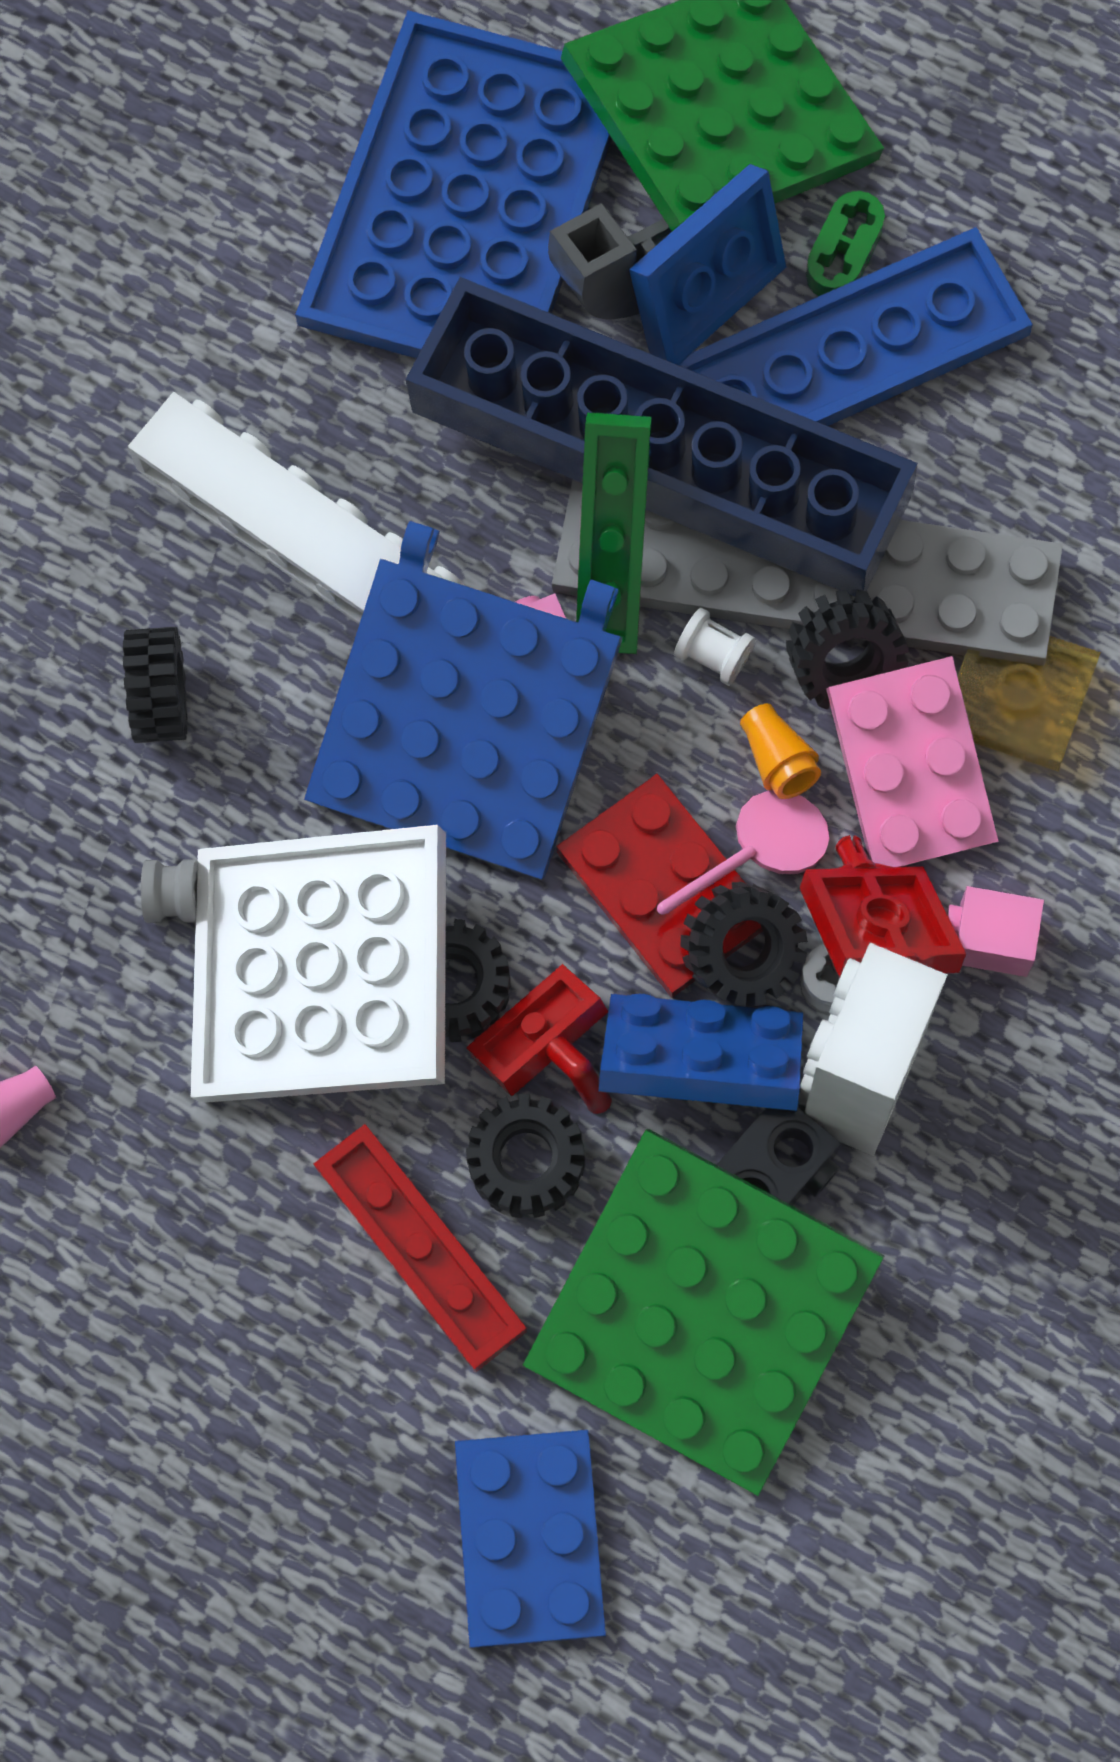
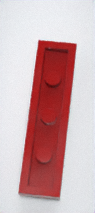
M366 1124L362 1125L313 1163L318 1173L475 1373L527 1333L526 1326Z

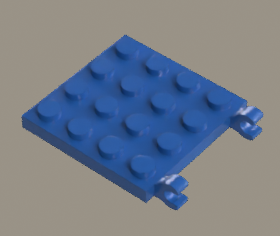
M409 521L402 540L399 563L380 558L304 800L390 829L438 825L446 832V848L542 880L547 873L623 640L621 636L605 632L619 589L590 579L582 603L579 622L571 621L427 574L440 531Z

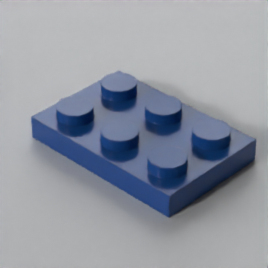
M749 164L629 269L649 354L678 365L787 268L769 171Z
M611 994L600 1068L599 1091L797 1111L800 1090L803 1012L785 1011L774 1006L753 1008L722 1005L711 1000L691 1002L660 999L647 994Z
M577 1430L455 1441L469 1647L483 1648L606 1637L589 1431Z

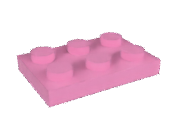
M952 656L826 688L869 860L887 866L901 867L999 842Z

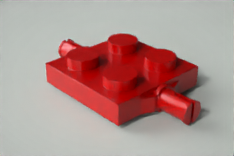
M850 835L837 842L835 849L844 866L835 869L805 870L799 889L839 977H841L849 958L862 962L869 943L944 974L960 972L966 952L923 866L892 867L874 863L869 860L862 846L861 839L854 835L851 840Z

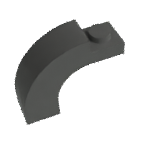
M601 203L550 231L548 243L549 259L588 313L600 319L626 318L640 314L629 269L672 231L663 218L637 233L626 236Z

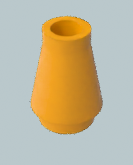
M772 704L758 705L742 717L740 725L747 735L766 790L774 791L780 799H790L804 793L818 781L821 776V770L817 765L819 761L818 753L778 715Z

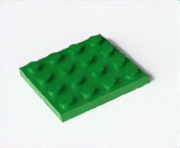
M679 0L564 43L562 62L671 231L675 230L749 164L769 171L774 203H778L868 166L880 159L884 149L785 0Z
M646 1129L523 1366L758 1496L885 1255L660 1134Z

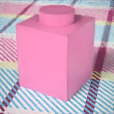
M967 886L960 906L949 904L947 910L949 920L966 952L962 966L1027 977L1035 962L1044 900Z

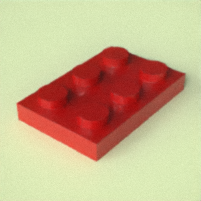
M655 774L558 844L556 850L666 992L673 998L696 981L692 977L695 973L686 968L682 958L689 955V951L680 946L681 935L690 936L691 929L683 924L687 914L697 918L701 910L695 903L701 896L710 901L714 899L715 896L711 889L720 885L732 889V882H744V880L736 870H733L665 915L658 913L657 905L727 859L661 777ZM747 920L739 922L728 931L723 941L725 959L763 931L756 921Z

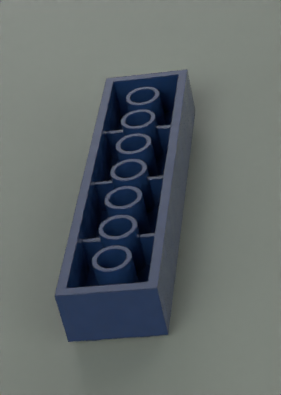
M462 277L456 283L405 379L412 413L580 483H583L587 412L652 417L646 510L837 590L847 589L849 595L854 597L857 590H868L913 495L917 462Z

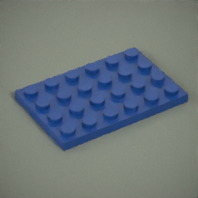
M407 10L295 316L298 326L417 359L460 277L552 314L564 279L549 259L548 243L550 231L588 210L612 140L562 62L561 50Z

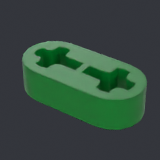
M863 191L848 192L839 197L834 203L807 261V285L814 294L821 296L862 277L881 238L885 220L884 207L879 199L872 194ZM857 212L865 213L867 215L866 224L859 226L853 239L847 237L848 218H854ZM838 252L844 254L843 272L837 273L833 280L825 278L823 276L824 267H829L833 263Z

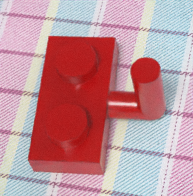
M563 964L466 1047L474 1061L511 1097L547 1065L553 1062L570 1078L591 1113H603L611 1106L612 1099L610 1094L599 1091L600 1078L591 1062L572 1045L604 1017L608 1010L601 998Z

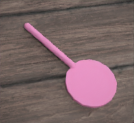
M768 790L753 796L741 808L736 823L738 842L742 850L657 905L658 913L662 915L669 913L750 859L761 868L778 874H799L806 869L813 868L824 857L830 839L826 820L815 805L800 795L790 799H780L774 791Z

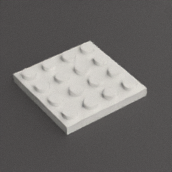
M430 825L198 849L191 1098L200 1103L445 1084L446 832L440 826Z

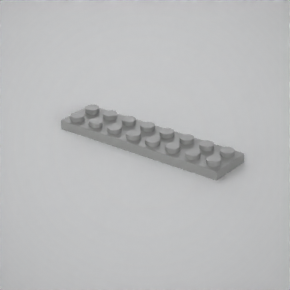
M572 480L552 580L553 592L577 596L583 485V483ZM646 510L640 607L692 615L701 607L709 611L712 618L789 629L792 622L803 625L798 613L805 606L812 612H816L819 609L816 598L826 595L829 604L837 601L836 591L838 590ZM900 520L867 592L871 600L878 596L885 602L887 608L891 609L908 647L1044 667L1063 544ZM850 595L851 600H854L855 597ZM856 638L858 640L869 641L867 639Z

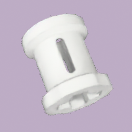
M700 607L683 630L677 642L674 656L683 661L688 657L720 674V681L730 686L748 660L756 640L755 637L748 633L739 636L710 620V612Z

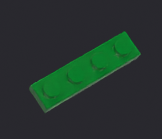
M587 412L576 622H579L582 603L590 579L618 588L617 599L605 632L623 637L618 653L637 654L652 417Z

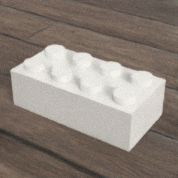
M869 943L862 962L849 958L833 995L835 998L829 1011L830 1017L828 1021L822 1019L807 1054L808 1061L803 1071L804 1077L800 1085L801 1090L798 1104L806 1107L805 1113L839 1142L874 1156L923 1041L947 974L872 943Z

